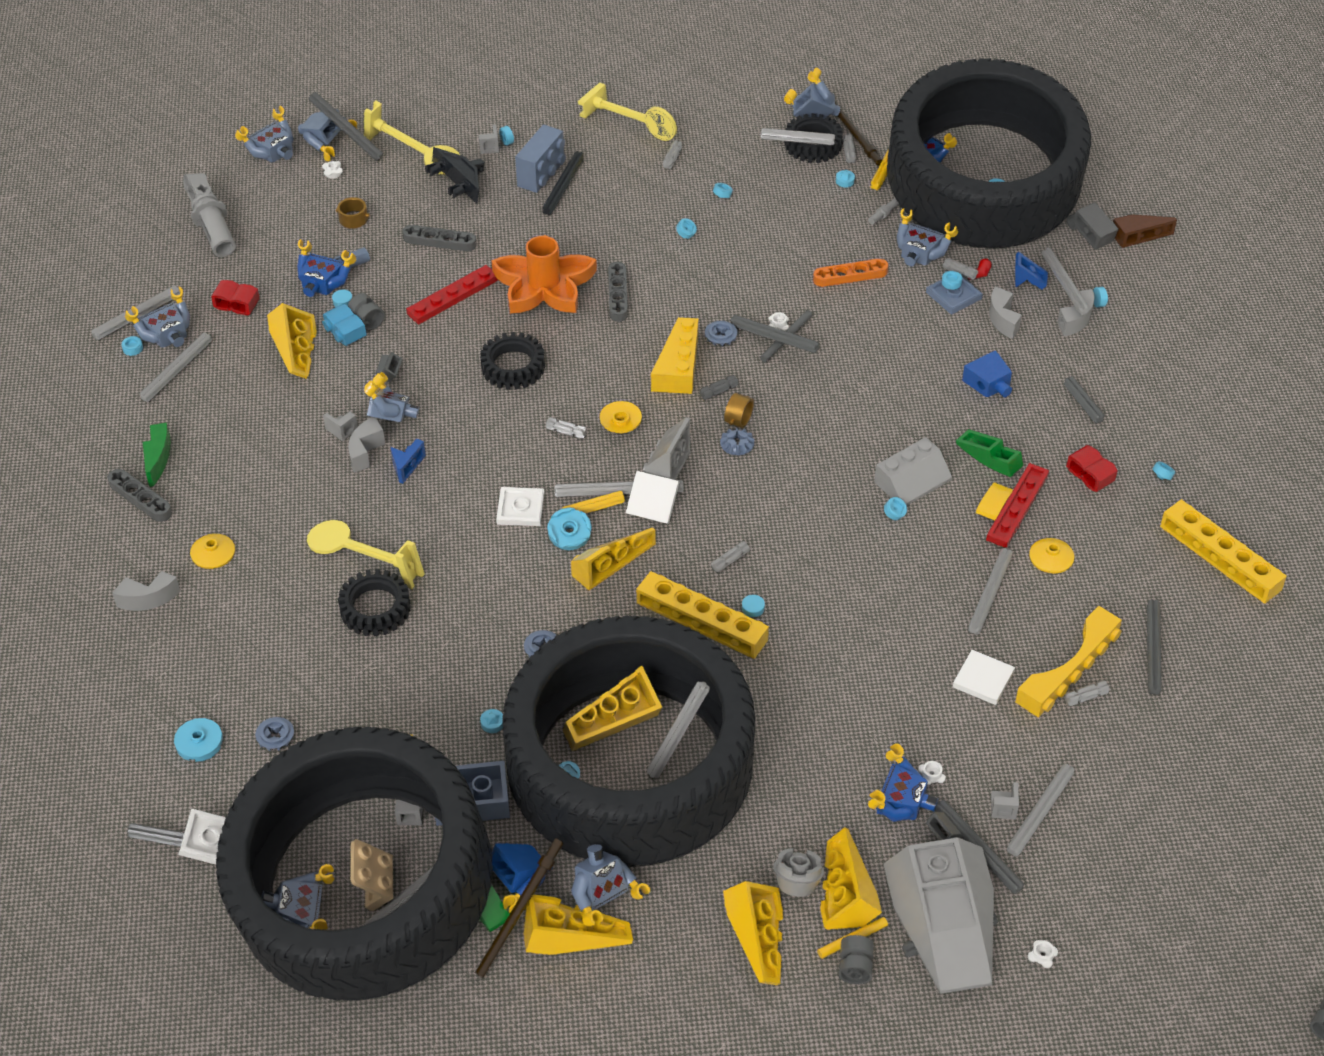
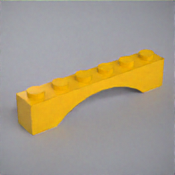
M1098 606L1085 620L1082 632L1083 644L1077 654L1066 664L1056 669L1032 674L1018 688L1015 703L1038 718L1044 711L1049 712L1055 700L1065 695L1071 683L1075 684L1080 679L1085 668L1087 670L1090 669L1095 662V658L1105 653L1108 644L1111 641L1115 642L1122 632L1120 630L1122 620Z

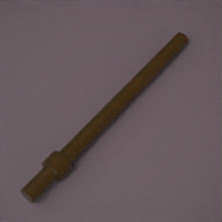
M840 108V112L837 115L838 118L862 146L866 156L871 158L876 165H880L882 159L877 154L875 147L867 142Z
M555 838L546 854L542 855L537 862L539 866L475 971L480 977L484 978L546 872L551 871L554 866V859L564 844L560 840Z

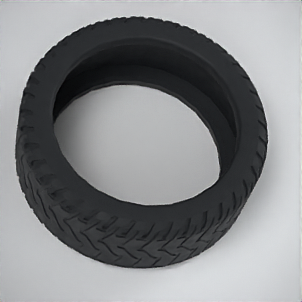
M980 58L978 61L976 59H967L965 62H952L949 66L948 64L940 66L937 70L933 69L925 76L923 75L901 97L895 109L891 127L887 159L889 185L900 207L904 208L908 216L912 210V220L916 221L919 226L943 233L945 236L947 234L945 231L947 223H950L949 231H953L956 226L958 234L955 237H951V242L954 241L956 244L964 246L969 245L970 247H984L988 249L1023 245L1037 240L1054 230L1069 216L1076 206L1091 149V130L1087 116L1076 97L1059 81L1038 69L1035 70L1031 66L1021 65L1013 61L1006 62V60H991L989 58ZM965 125H989L1013 131L1035 143L1048 157L1051 165L1029 178L1010 182H988L972 179L953 172L938 162L924 144L933 136L951 128Z
M627 615L622 618L614 616L606 617L604 620L596 619L588 621L585 625L582 623L576 627L574 626L569 631L565 630L561 634L556 635L554 639L547 641L539 650L534 652L533 656L529 657L527 662L524 663L523 668L517 673L505 699L504 714L502 716L506 768L510 790L513 793L517 807L521 809L520 811L526 820L531 823L540 835L542 834L551 843L555 838L563 842L562 850L585 860L588 858L587 848L591 845L599 844L602 846L603 851L618 856L630 867L664 863L687 855L705 845L731 822L741 808L749 791L753 774L756 718L754 701L749 686L736 664L726 652L704 635L684 625L675 624L665 619L658 620L655 617ZM640 666H643L656 694L666 696L681 704H685L697 682H705L709 686V692L696 714L702 718L712 731L716 743L707 757L694 769L668 784L644 790H613L594 786L567 773L551 759L543 747L547 735L559 719L575 706L611 690L621 680L634 673Z
M367 726L363 728L347 727L335 729L334 731H327L324 734H317L306 738L305 741L297 742V744L288 747V750H283L274 756L272 761L265 763L257 771V774L252 776L249 782L244 785L243 790L239 792L238 797L234 800L232 807L228 811V816H226L221 829L222 834L219 836L218 852L216 853L217 883L220 887L219 893L222 901L226 905L225 909L255 958L259 959V962L269 973L271 972L282 983H287L289 987L318 998L321 996L324 999L340 1001V999L343 1001L368 1000L397 993L423 981L447 963L468 940L484 911L491 888L493 871L492 850L487 831L465 778L442 752L429 743L412 735L388 728ZM372 798L396 799L423 808L439 819L443 825V838L438 859L427 880L406 903L376 921L361 927L335 931L310 929L285 920L269 908L261 898L263 891L273 893V883L278 865L291 842L308 824L329 810L359 800Z

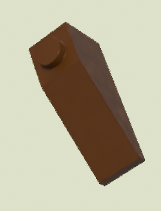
M1134 214L1115 218L1113 223L1118 228L1115 240L1121 248L1174 235L1177 219L1175 217Z

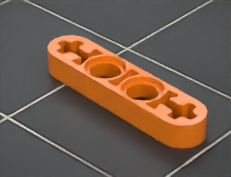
M872 259L820 267L814 270L813 282L817 286L826 287L882 278L888 273V262L884 259ZM856 270H864L865 272L859 273ZM837 273H845L846 275L840 276Z

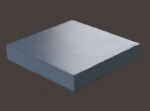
M963 276L962 284L958 289L951 290L945 288L942 285V280L926 287V293L951 315L981 300L983 296Z

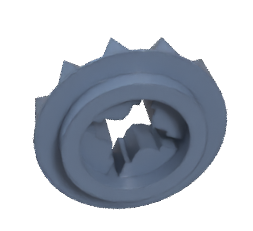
M715 321L705 328L707 342H712L714 346L720 344L723 347L724 344L730 345L732 341H736L737 329L729 322Z
M736 427L735 430L728 429L727 433H722L720 445L729 454L744 455L753 449L754 439L752 433H747L746 429L738 430ZM735 438H739V445H737Z
M547 630L531 633L524 642L525 653L529 657L533 656L534 652L539 650V647L544 642L546 644L550 639H554L556 634Z
M281 717L266 719L256 729V741L260 747H265L268 751L275 748L279 751L282 746H288L289 741L294 739L293 725L290 721ZM270 732L275 734L279 733L280 738H277L275 736L271 737Z

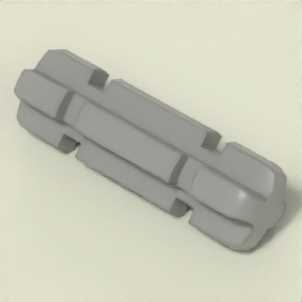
M845 134L843 136L846 162L855 163L856 153L853 136Z
M674 140L663 160L664 168L671 169L682 149L681 141Z
M950 258L945 259L943 263V268L949 271H956L970 279H975L978 274L975 268L968 267Z
M549 417L546 422L547 429L552 431L556 429V432L570 436L575 435V437L583 439L587 432L585 426L578 425L577 427L574 423L563 420L557 421L558 419Z
M745 541L739 543L711 563L712 568L715 572L722 571L748 553L750 547Z
M1102 680L1096 682V685L1090 684L1076 689L1077 692L1074 690L1067 692L1064 699L1068 706L1078 704V701L1081 703L1098 697L1097 694L1099 696L1107 694L1110 688L1107 682Z

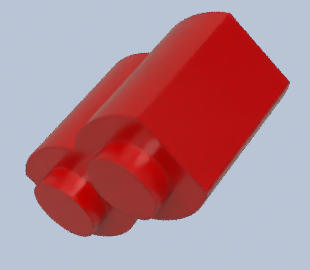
M221 280L211 295L213 307L222 311H233L241 315H250L260 299L258 288L248 284L239 285L231 280Z
M1086 445L1069 455L1066 464L1068 470L1074 476L1081 479L1094 492H1098L1114 482L1118 472L1112 462L1102 458L1100 452L1090 445Z

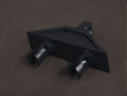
M433 147V163L425 166L426 173H430L431 177L442 171L456 184L448 187L449 196L453 195L452 198H456L465 193L477 204L479 195L478 175L484 171L485 162L481 158L469 161L465 156Z

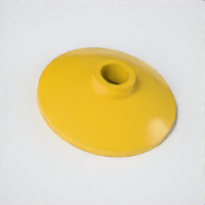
M626 401L612 402L606 405L600 412L601 425L614 433L633 431L640 425L642 420L640 409Z
M208 534L194 542L190 550V556L197 566L205 569H215L231 561L235 554V545L226 535Z
M1040 539L1030 548L1029 557L1032 564L1043 572L1052 574L1062 573L1073 565L1074 552L1072 548L1059 539Z

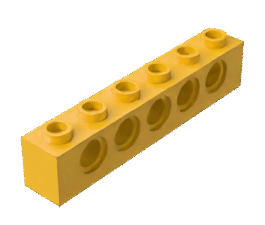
M1181 499L1164 512L1160 525L1161 528L1261 602L1266 604L1282 591L1287 577L1284 573L1264 560L1263 557L1257 555L1245 544L1235 539L1227 531L1213 523L1209 518L1202 515L1191 505Z
M650 571L636 589L637 604L685 627H689L750 658L755 659L768 641L769 626L763 622L756 621L742 612L725 606L721 602L709 599L701 593L686 588L682 584H677L663 575Z

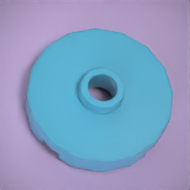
M569 507L560 509L551 516L547 531L549 539L555 546L564 550H575L587 543L590 539L592 528L590 519L584 512ZM567 529H573L570 533L566 532Z
M196 718L187 721L179 727L174 737V744L178 754L185 760L190 761L189 759L196 762L212 758L219 752L220 745L223 742V735L219 725L213 720L206 718Z

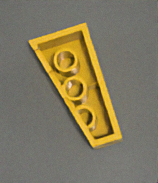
M678 317L651 372V392L693 393L698 344V318Z
M640 666L630 676L621 680L615 687L602 694L600 698L565 722L563 732L572 751L659 715L662 706L643 666Z

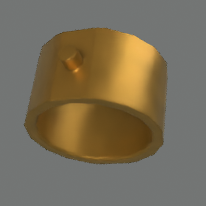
M350 197L340 201L336 208L340 224L346 228H359L365 225L368 217H370V214L367 213L365 201L357 197ZM351 211H359L358 214L354 215L346 214Z
M734 393L727 404L724 421L730 425L744 428L752 415L754 399Z

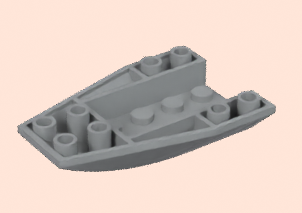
M957 837L908 845L883 863L893 909L910 940L913 941L914 947L940 994L991 986L994 888L983 848Z

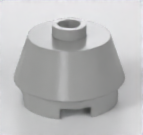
M794 848L781 851L773 866L780 890L796 897L812 894L824 874L821 858L807 850L806 854L794 853Z

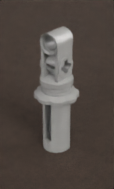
M205 173L184 174L183 185L191 200L193 210L191 218L194 225L203 228L216 256L225 257L232 254L236 249V244L224 219L227 216L226 205L224 202L218 201L217 197L213 194Z

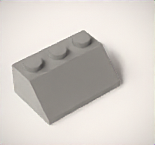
M686 417L664 433L662 439L658 440L655 451H652L650 454V460L644 464V473L676 480L690 454V418Z
M925 437L876 465L874 483L889 497L901 498L907 506L951 481L952 476L940 449Z

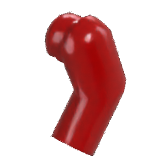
M984 258L979 261L978 268L976 269L978 274L975 279L988 275L992 267L989 259Z

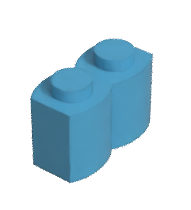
M344 303L323 314L324 320L322 324L327 332L330 331L338 343L341 342L347 346L367 335L362 320Z

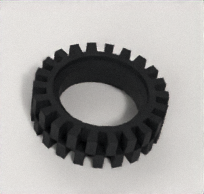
M811 113V117H808V114H803V119L801 116H797L796 120L792 119L791 123L787 124L785 130L835 135L834 145H815L785 141L786 151H788L789 155L794 154L793 158L795 159L800 157L802 162L808 159V163H812V160L820 163V159L827 162L828 157L832 160L842 149L843 129L839 123L837 124L835 119L831 120L829 116L824 119L823 114H819V117H815V113Z
M511 332V336L508 337L507 333H502V338L496 335L494 336V341L489 339L487 341L488 345H483V350L480 352L483 376L485 375L487 381L490 380L491 385L494 386L497 383V388H502L505 385L506 390H510L511 385H514L515 390H517L520 384H522L523 388L528 387V382L533 385L535 379L539 380L541 374L543 375L544 349L542 344H538L536 338L532 340V336L529 334L524 338V333L521 332L519 336H516L515 332ZM507 352H522L531 358V362L526 367L516 370L502 369L494 363L499 355Z
M375 569V574H371L370 570H365L366 576H362L361 572L356 574L357 580L351 576L348 579L349 584L344 583L342 585L343 590L340 589L338 597L343 623L347 624L348 629L352 630L354 628L357 634H360L363 630L364 636H369L370 631H373L375 637L379 636L378 631L380 630L386 635L389 634V627L392 631L397 630V624L400 626L404 624V619H407L409 616L408 612L411 610V603L407 584L404 583L402 578L398 579V575L395 573L390 576V571L385 570L383 575H381L380 569ZM371 590H384L395 598L394 605L390 610L373 616L358 612L354 608V603L361 594Z

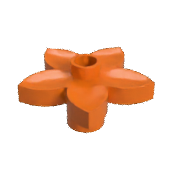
M546 235L534 237L527 242L526 257L509 255L491 260L492 272L496 278L503 284L510 286L508 289L510 314L529 311L537 307L542 301H545L556 310L576 313L578 308L577 286L587 282L597 271V260L589 256L575 254L560 257L557 241Z

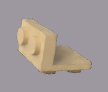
M355 839L351 842V883L365 890L366 909L374 911L393 899V855Z

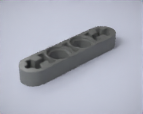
M408 225L402 230L403 240L409 244L459 251H472L477 247L476 236L469 232L418 225ZM429 235L435 236L433 238H426ZM453 238L451 241H445L444 239Z
M613 262L608 267L609 315L613 321L621 322L628 316L626 266L622 262ZM615 283H621L622 285H621V286H614L613 284H615ZM614 297H622L623 299H621V300H615V299H613V298H614Z
M115 469L108 474L107 478L111 489L152 519L163 522L171 517L172 511L168 501L122 469ZM130 488H138L135 492H127ZM145 498H152L148 503L141 502Z

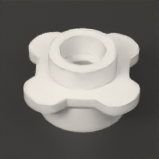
M338 161L324 163L322 165V168L325 169L324 175L330 179L339 177L343 172L340 168L341 163Z
M777 312L769 317V326L784 331L789 328L787 325L789 318L784 313Z
M928 761L918 768L922 777L928 781L927 785L935 782L943 783L946 777L942 774V765L936 761Z
M1035 941L1033 951L1028 953V959L1031 962L1042 964L1044 968L1052 967V959L1058 954L1057 948L1048 941Z

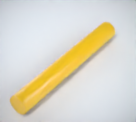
M882 917L844 937L851 935L867 937L887 927L888 922L885 917ZM844 937L818 949L819 957L823 959L839 951L841 940Z

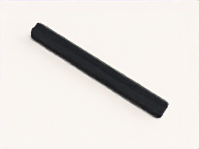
M576 151L543 205V214L551 215L584 159L583 152Z

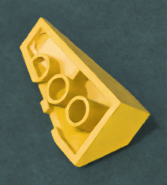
M282 303L267 315L269 332L289 373L306 379L309 376L311 365L310 353L314 349L312 342L317 332L315 317L313 314Z
M652 527L588 549L581 555H577L571 561L572 577L590 591L656 544L655 529Z
M844 827L827 841L825 867L828 868L827 880L823 881L822 888L826 890L825 900L821 901L820 910L824 928L827 930L864 927L882 913L876 889L849 830Z
M745 881L724 890V904L727 916L759 983L780 984L781 955L778 952V942L782 941L779 921L783 920V909L779 888Z
M533 894L526 906L523 934L525 950L529 953L554 955L632 944L633 937L630 922L602 913L603 921L588 927L584 925L582 920L585 913L580 911L578 905L572 908L561 904V899Z

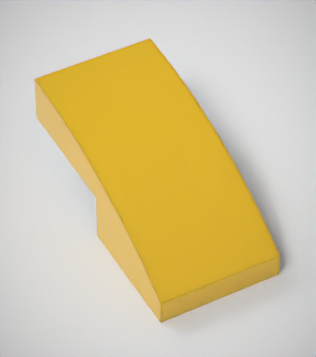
M994 482L982 498L976 513L996 520L1013 489Z

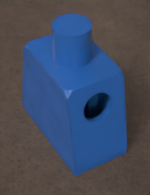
M996 351L964 365L962 381L983 396L990 397L999 393L1002 397H1007L1012 392L1010 387L1012 372Z

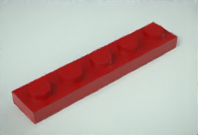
M484 265L406 308L407 315L419 325L499 280L492 272V269Z
M1031 463L1028 464L989 530L986 541L1004 548L1008 547L1048 478L1049 470Z

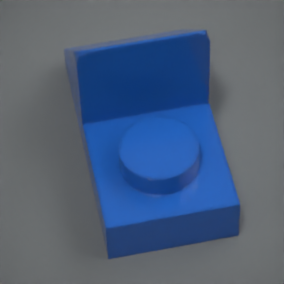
M1017 252L1015 286L1018 287L1028 280L1032 285L1037 286L1041 290L1047 286L1048 272L1022 253Z
M417 438L412 445L406 448L405 452L393 447L390 448L392 462L399 483L403 484L426 456L424 441Z

